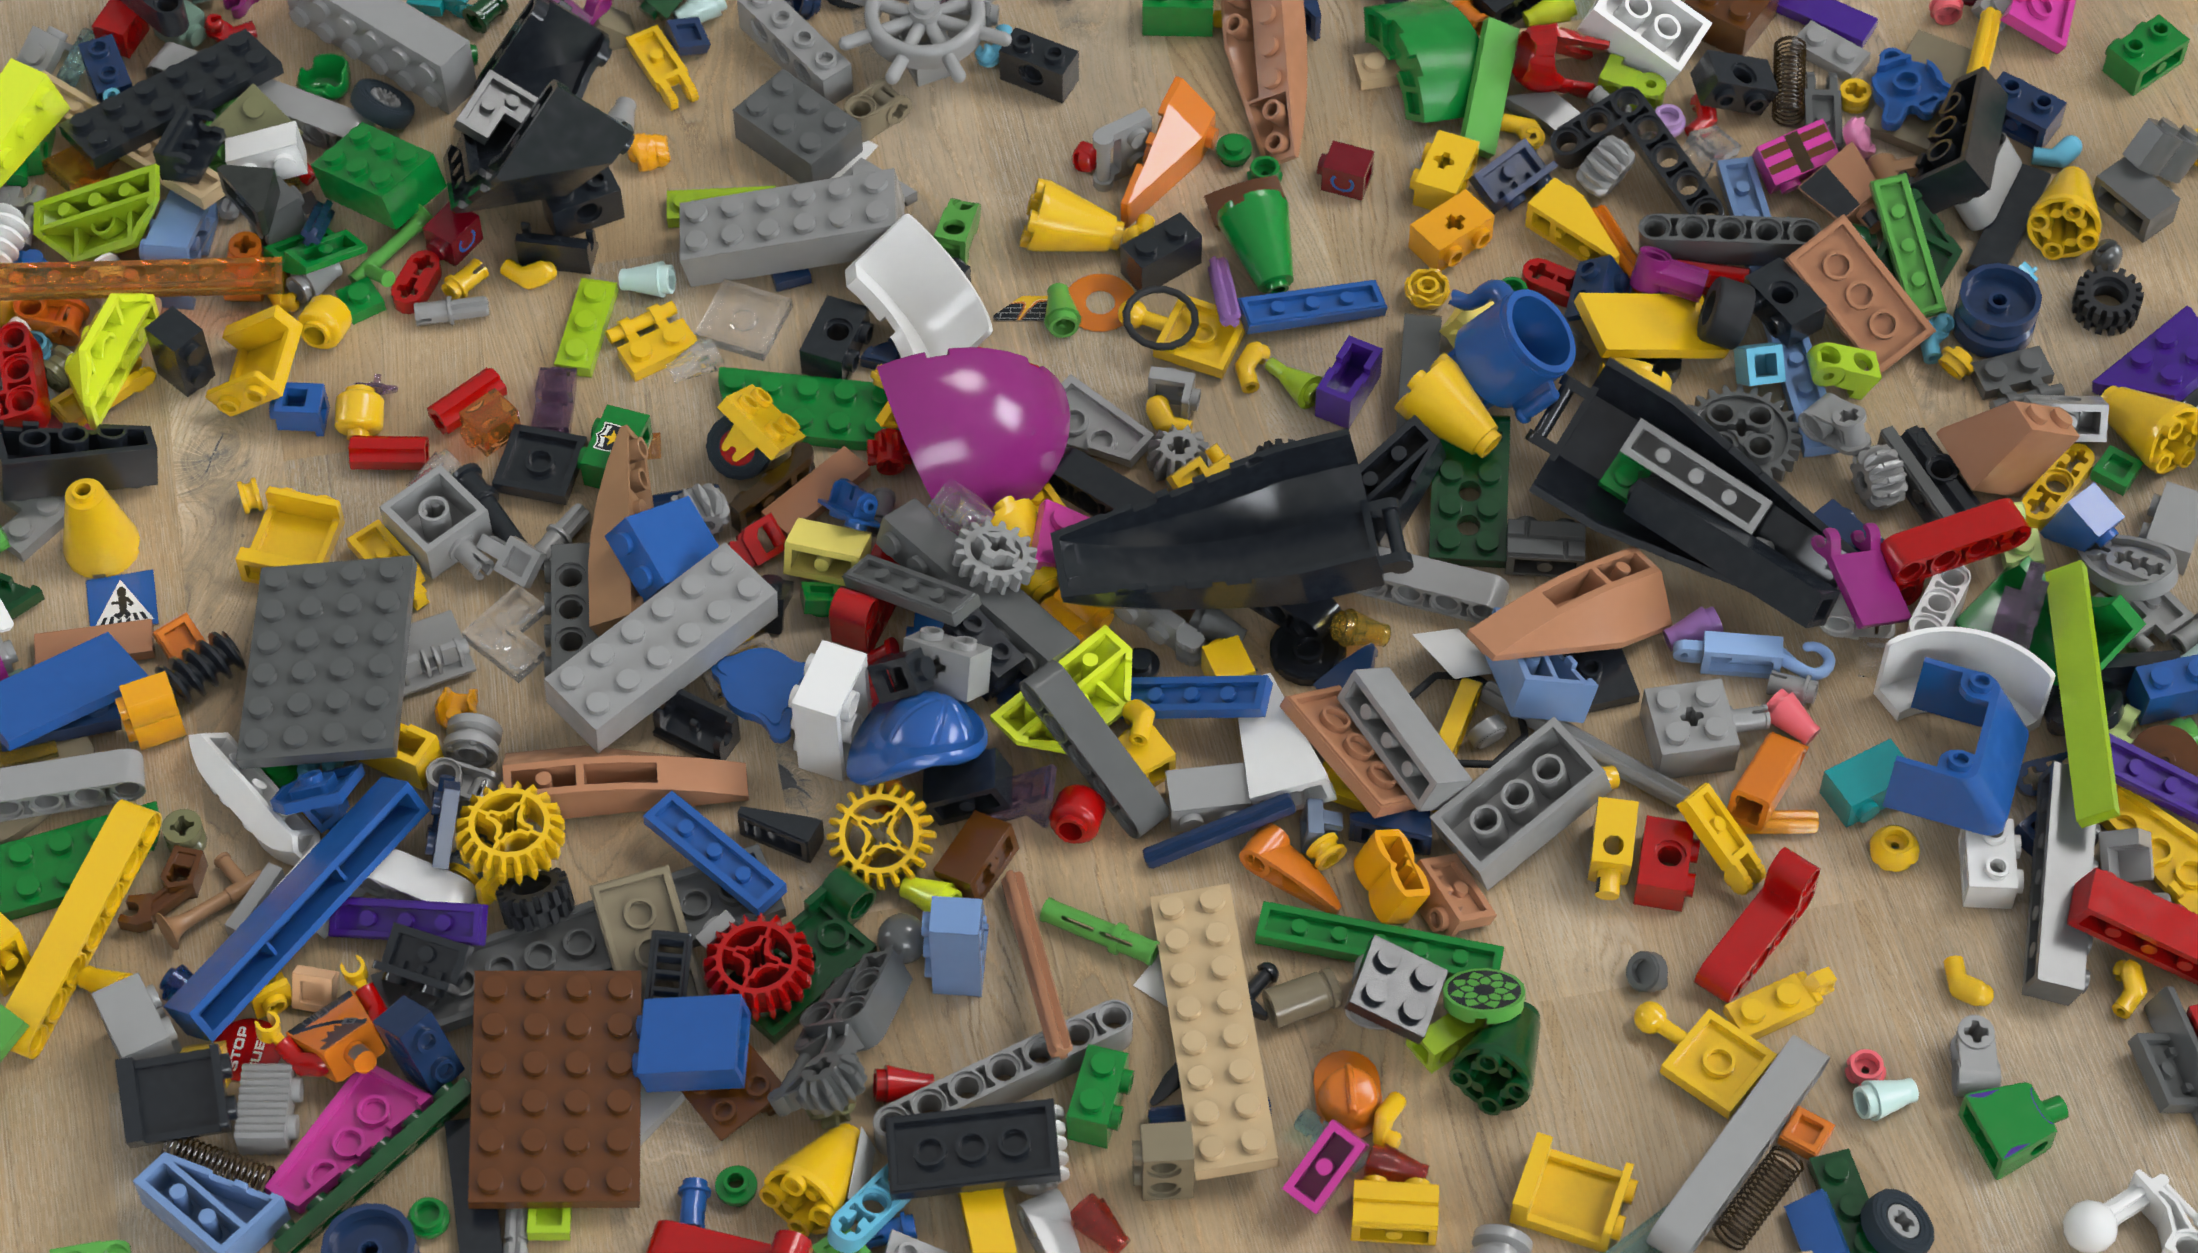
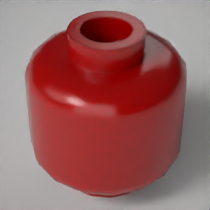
M1078 784L1066 786L1058 793L1049 815L1050 826L1055 834L1065 842L1072 844L1090 842L1097 836L1106 813V804L1102 796L1091 787Z

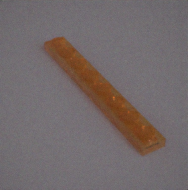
M282 257L0 263V301L108 298L111 293L153 294L155 297L283 294Z

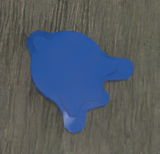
M1887 48L1880 53L1877 72L1871 78L1872 97L1875 103L1883 110L1881 126L1887 131L1898 130L1909 114H1916L1921 120H1930L1941 109L1951 87L1943 79L1941 71L1933 62L1926 59V64L1911 61V54L1903 53L1897 48Z
M753 648L733 656H725L712 666V677L720 685L726 705L734 714L762 725L774 743L781 744L790 739L793 714L792 708L788 707V700L794 685H800L804 678L806 662L794 661L782 652L770 648Z

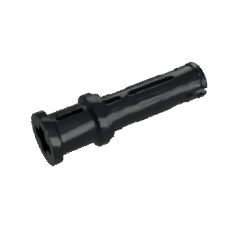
M468 463L453 473L452 476L488 510L494 536L507 542L509 536H516L527 542L499 504L498 491L494 486L488 485L482 477V469L478 464Z

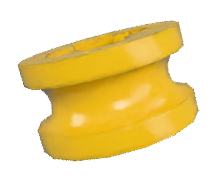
M1858 78L1845 80L1839 89L1841 90L1842 110L1850 114L1863 113L1870 104L1872 95L1870 85Z
M255 477L250 478V482L246 484L242 483V481H237L245 515L250 514L253 508H257L259 511L264 510Z
M1334 832L1327 833L1318 838L1306 851L1309 859H1316L1315 867L1319 871L1334 866L1347 852V848L1343 844H1337L1338 836Z

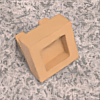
M297 965L292 972V1008L317 1012L336 1000L340 971Z

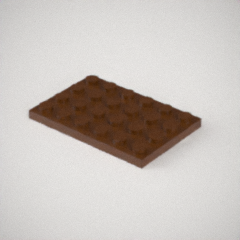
M475 971L468 1187L469 1209L640 1208L641 1081L633 1074L632 1058L635 1052H639L640 1039L637 1037L636 1020L637 1016L641 1015L642 971Z

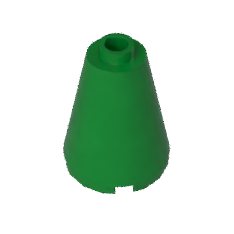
M1262 189L1243 194L1245 201L1236 205L1233 204L1232 200L1227 202L1218 211L1216 219L1219 228L1261 293L1265 294L1287 292L1289 286L1294 281L1289 204L1286 196L1282 197L1281 192L1275 189Z

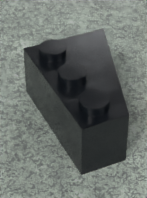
M1416 415L1412 416L1359 464L1368 502L1388 497H1394L1400 501L1402 513L1399 519L1402 531L1447 456L1441 441ZM1381 518L1372 520L1377 545L1390 548L1384 520Z

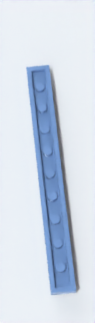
M1753 156L1718 160L1716 173L1729 216L1771 217ZM1745 265V268H1750L1749 274L1763 267ZM1763 324L1768 342L1783 345L1786 382L1780 383L1788 409L1794 412L1792 422H1798V416L1826 394L1824 386H1818L1812 381L1807 359V352L1812 348L1809 336L1787 348L1778 338L1771 336ZM1799 428L1798 434L1802 435L1800 448L1803 458L1840 453L1838 450L1823 443L1811 440Z

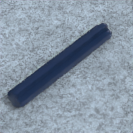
M1289 793L1281 794L1143 849V857L1149 868H1157L1292 815L1296 812L1295 804Z

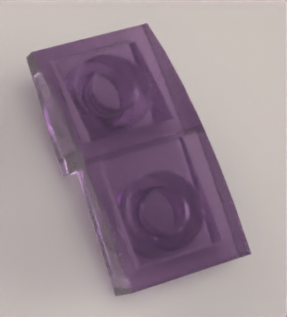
M539 368L535 387L536 404L531 423L532 427L571 434L576 398L577 368Z

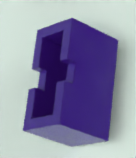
M1350 335L1347 337L1336 355V361L1332 368L1329 367L1316 388V417L1344 428L1351 427L1381 377L1383 348Z

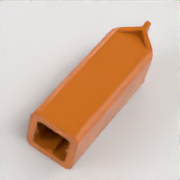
M1774 732L1768 733L1730 796L1727 809L1738 824L1755 831L1763 830L1797 774L1809 746Z

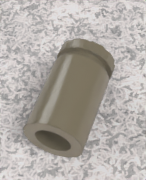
M1329 967L1319 970V973L1313 972L1262 990L1265 1010L1275 1028L1326 1012L1330 1008L1341 1007L1343 1003L1339 982Z

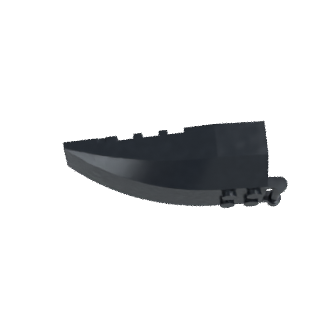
M1611 356L1591 388L1564 373L1558 382L1561 384L1558 389L1560 394L1558 401L1546 409L1535 429L1530 428L1525 436L1526 440L1550 454L1531 485L1529 492L1596 532L1744 590L1623 513L1626 503L1598 486L1599 481L1642 418L1771 500L1773 505L1753 536L1773 542L1776 551L1835 588L1838 587L1826 559L1811 546V538L1816 535L1823 536L1826 543L1827 539L1823 530L1830 527L1676 395ZM1576 393L1583 397L1584 400L1556 444L1547 437L1573 394ZM1652 473L1650 477H1657V475ZM1841 538V554L1858 552Z
M1349 428L1272 446L1229 463V469L1205 477L1203 473L1193 477L1192 483L1170 492L1167 488L1155 492V497L1134 506L1129 502L1114 508L1109 513L1098 514L1050 533L1063 602L1102 608L1185 610L1307 604L1385 585V573L1404 574L1414 567L1412 555L1406 550L1399 519L1402 513L1400 501L1394 497L1371 502L1367 501ZM1379 518L1384 520L1391 550L1390 554L1381 556L1372 520Z

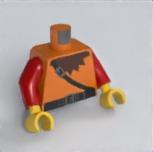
M355 955L360 968L354 973L347 972L343 963L340 964L345 981L352 986H356L358 990L354 992L351 989L287 1031V1037L281 1033L280 1018L277 1013L267 1011V1019L273 1026L272 1028H263L255 1021L257 1038L263 1043H274L276 1045L274 1048L275 1052L286 1063L292 1064L293 1071L296 1074L310 1077L324 1076L336 1083L342 1082L355 1072L361 1074L370 1072L375 1067L377 1058L384 1054L386 1048L373 1021L387 1010V1007L374 983H368L369 972L364 960L359 955Z

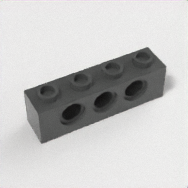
M590 542L551 545V560L544 561L545 583H551V592H544L545 615H551V624H544L545 647H551V656L544 657L545 677L598 638V635L589 627L588 559Z

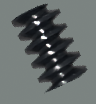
M222 631V635L217 632L209 633V644L204 640L196 641V652L190 648L182 650V660L176 656L169 658V669L164 665L155 667V674L163 671L166 672L177 707V699L180 697L188 704L193 703L191 690L193 689L202 696L206 695L204 686L206 681L216 688L219 687L218 673H222L229 680L232 679L231 665L234 664L242 671L246 670L245 662L239 649L224 631Z

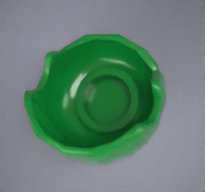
M333 53L317 55L313 58V64L309 70H305L303 67L299 69L296 88L337 102L347 94L351 86L349 62L344 56Z

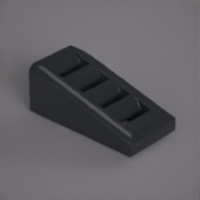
M743 806L737 812L740 835L806 863L812 862L824 842L823 820Z
M652 930L645 999H652L654 996L667 998L687 997L693 934ZM659 947L683 949V954L659 952ZM657 963L681 965V971L657 969ZM655 980L680 982L679 988L655 986Z

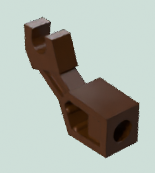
M174 845L160 875L163 888L154 895L152 893L128 895L125 901L128 910H137L138 912L133 916L120 913L117 921L120 929L136 933L154 929L156 913L165 916L183 901L198 898L208 868L204 851ZM178 877L186 878V880L176 881Z

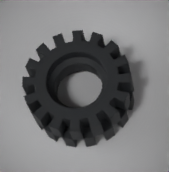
M2101 265L2095 266L2093 272L2088 269L2084 272L2083 277L2080 276L2071 303L2073 304L2071 309L2072 314L2076 313L2075 319L2078 323L2085 320L2083 328L2089 331L2093 326L2096 328L2095 334L2101 335L2102 330H2107L2108 336H2114L2116 329L2122 334L2126 332L2127 327L2131 329L2134 326L2140 312L2144 292H2141V283H2135L2136 277L2133 274L2126 277V270L2121 267L2117 273L2113 271L2114 266L2107 265L2106 271L2102 270ZM2098 295L2111 296L2118 300L2120 305H2105L2094 297Z
M557 867L553 870L550 868L549 872L544 870L538 871L536 881L528 875L523 876L520 886L515 881V878H508L507 884H504V886L500 884L499 890L496 891V898L504 924L508 929L514 928L518 932H521L524 928H526L527 932L534 931V928L540 926V929L547 928V923L550 922L555 925L560 922L559 917H568L570 915L569 911H573L575 908V901L567 874Z

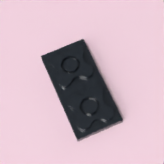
M1053 1098L885 1117L889 1187L892 1201L1061 1182Z

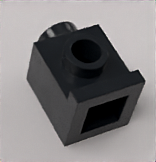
M921 647L896 654H887L867 666L880 704L918 695L934 685V662L930 657L924 656Z

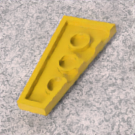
M2116 784L2120 816L2100 822L2107 831L2140 828L2151 832L2154 865L2153 880L2165 893L2170 894L2171 899L2176 904L2183 905L2189 911L2198 915V834L2151 801Z

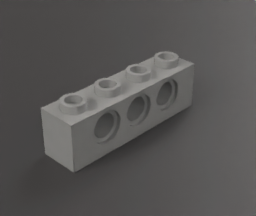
M737 0L740 28L782 69L833 104L853 93L851 63L785 0Z

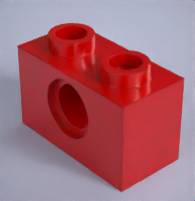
M1646 816L1633 904L1682 912L1684 898L1693 897L1696 874L1688 873L1690 863L1697 864L1700 840L1693 839L1694 831L1688 822ZM1669 862L1675 866H1666L1662 863Z

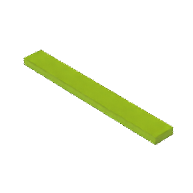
M2078 560L2045 572L2075 816L2081 828H2085L2120 816L2088 572L2083 561Z

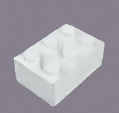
M1596 0L1577 30L1586 36L1610 41V46L1606 51L1625 57L1624 64L1642 73L1653 72L1661 75L1666 81L1667 88L1682 71L1712 23L1681 0Z
M822 640L816 653L809 654L804 666V678L800 685H794L788 700V707L792 708L793 714L791 729L795 731L793 750L797 751L799 768L843 782L846 776L847 758L852 740L859 726L872 710L866 653Z

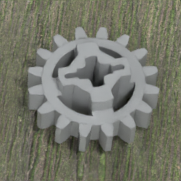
M985 519L983 527H980L975 522H971L969 530L963 528L960 530L951 553L954 555L952 565L960 567L958 573L960 578L968 576L971 578L969 586L974 587L980 583L984 585L985 593H989L991 587L997 588L1000 595H1004L1007 587H1010L1014 592H1018L1021 584L1028 585L1038 563V560L1035 559L1037 548L1029 547L1031 541L1029 536L1021 538L1018 536L1020 528L1015 527L1010 531L1006 529L1004 521H1001L997 527L993 526L989 519Z

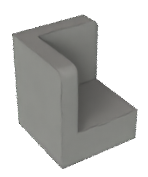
M2140 828L2098 832L2101 870L2110 871L2116 877L2129 883L2152 881L2154 879L2151 832Z

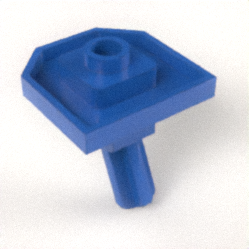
M362 763L322 772L318 769L301 774L297 780L282 786L270 800L273 811L283 815L303 812L321 833L327 829L331 830L350 808L347 797L366 774Z

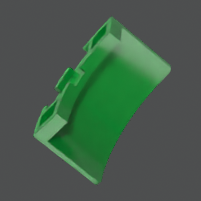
M1413 0L1365 6V42L1377 47L1388 60H1395L1399 66L1400 71L1396 76L1403 96L1405 119L1428 123L1464 118L1479 44V36L1465 15L1445 0Z
M2028 555L2009 565L1956 618L1955 624L1957 627L1989 632L2024 647L2055 673L2053 685L2059 686L2045 571ZM2121 594L2114 597L2091 596L2101 671L2146 625Z

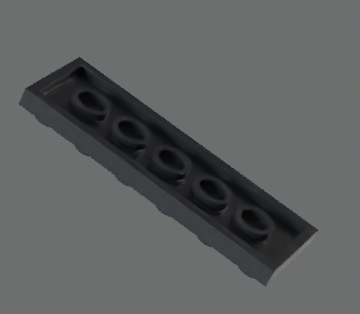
M244 29L231 34L228 38L209 48L200 50L197 54L177 64L169 66L166 70L136 83L123 92L108 97L103 102L73 115L70 119L58 125L62 136L98 170L161 137L180 105H188V108L212 111L239 97L253 83L258 87L283 74V66L276 56L249 31Z

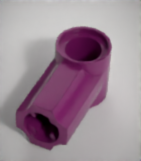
M1644 246L1639 249L1629 284L1634 289L1643 293L1659 294L1660 292H1665L1699 303L1709 270L1674 260L1669 253L1662 249Z

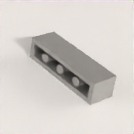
M1642 418L1620 449L1621 453L1752 536L1773 505L1771 500Z
M1390 667L1357 669L1352 672L1337 696V700L1419 812L1439 810L1470 785L1472 778Z

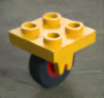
M751 384L726 396L717 406L725 416L716 421L709 431L706 450L710 462L719 473L727 478L745 480L759 475L767 469L772 460L789 452L795 444L801 443L806 436L799 430L800 426L792 416L782 413L773 404V399L768 392Z

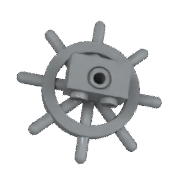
M843 0L864 7L865 29L841 37L839 47L846 51L870 43L880 56L892 62L885 75L886 82L891 85L898 83L905 68H908L918 87L951 76L954 82L961 83L965 80L966 73L959 61L971 54L981 40L1004 47L1009 46L1012 42V37L1009 33L986 27L985 4L996 0H950L940 4L942 0H908L909 4L895 0ZM966 10L971 15L969 22L951 17V15ZM882 12L889 14L890 21L880 23L879 20ZM951 31L958 33V35L949 38L946 32Z

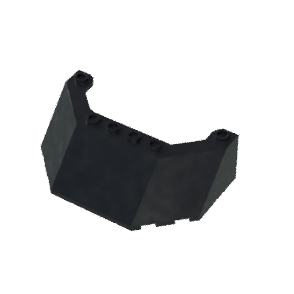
M529 0L479 74L473 88L477 89L488 71L492 70L538 97L518 129L501 120L485 146L464 133H461L456 147L452 144L448 146L443 160L451 211L460 214L567 196L611 165L619 154L624 155L629 150L634 141L632 125L626 121H617L582 99L598 66L603 67L611 56L612 49L609 48V34L553 0Z

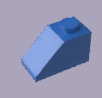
M2093 482L2068 501L2040 533L2045 539L2085 552L2096 543L2102 548L2119 534L2115 527L2125 516L2100 487Z

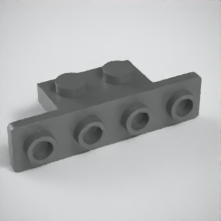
M2165 986L2144 1006V1011L2154 1033H2136L2128 1041V1045L2159 1113H2192L2198 1126V1038L2173 986Z

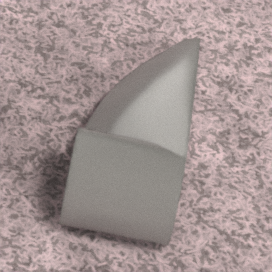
M1051 1189L1016 1205L1020 1224L1035 1253H1080L1077 1237L1071 1223L1070 1210L1059 1189Z

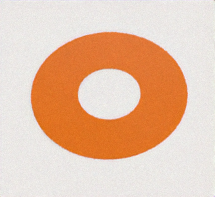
M1092 274L1078 279L1069 287V293L1081 316V323L1079 325L1081 328L1103 332L1123 326L1118 318L1119 307L1135 293L1126 281L1109 274ZM1105 291L1114 297L1115 306L1108 313L1096 314L1087 308V297L1093 292Z

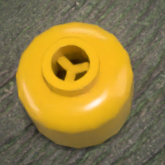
M320 294L313 297L298 316V321L303 325L301 337L309 346L314 348L331 349L336 347L351 327L352 316L349 308L343 301L332 295Z
M359 384L350 385L345 388V391L336 396L334 426L340 434L347 436L348 441L352 436H376L383 430L384 399L378 393H375L373 387Z

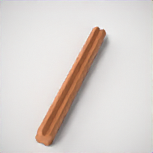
M1009 870L1005 873L1006 876L1001 879V884L1049 1055L1052 1058L1060 1057L1062 1060L1067 1058L1068 1053L1073 1050L1072 1042L1024 874L1021 871L1013 872V870Z

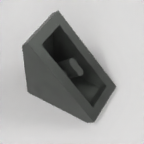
M224 164L219 166L217 171L224 194L262 236L267 235L270 232L281 193L275 169Z

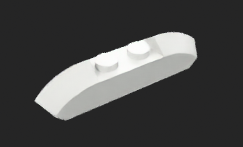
M228 732L188 735L193 759L209 788L215 795H219L220 801L238 816L244 828L254 834L261 847L271 856L283 863L295 866L316 842L319 843L321 841L320 833L301 812L283 815L273 811L270 800L279 791V788L261 768H239L236 762L238 743Z

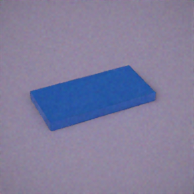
M109 632L101 634L0 681V741L9 751L115 702L116 698L122 697L120 685L148 677L149 675Z

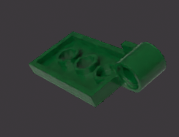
M1491 415L1498 426L1497 431L1502 435V439L1484 458L1477 454L1471 455L1451 443L1439 439L1447 456L1431 482L1428 558L1459 566L1505 568L1510 416ZM1465 488H1473L1478 491L1480 497L1474 501H1466L1460 497L1459 492ZM1463 522H1472L1478 527L1479 531L1473 535H1464L1457 527Z
M845 865L839 866L826 877L822 885L804 900L805 909L792 920L796 927V932L803 931V934H805L807 944L813 950L812 959L815 961V972L811 976L812 985L809 990H803L804 998L802 1003L790 1000L792 1006L790 1012L788 1013L780 1007L776 1009L774 1020L768 1015V1012L761 1013V1017L756 1022L751 1012L750 1024L774 1045L800 1022L802 1013L809 1006L820 1000L822 993L831 986L830 984L835 977L842 975L846 968L855 967L860 962L863 954L877 952L876 944L853 926L873 905L876 899V891ZM775 948L774 955L782 958L783 963L790 965L791 959L784 952ZM735 971L728 976L735 983L743 985V978L737 976Z

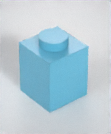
M1767 342L1738 346L1733 349L1737 384L1756 386L1786 382L1782 344Z

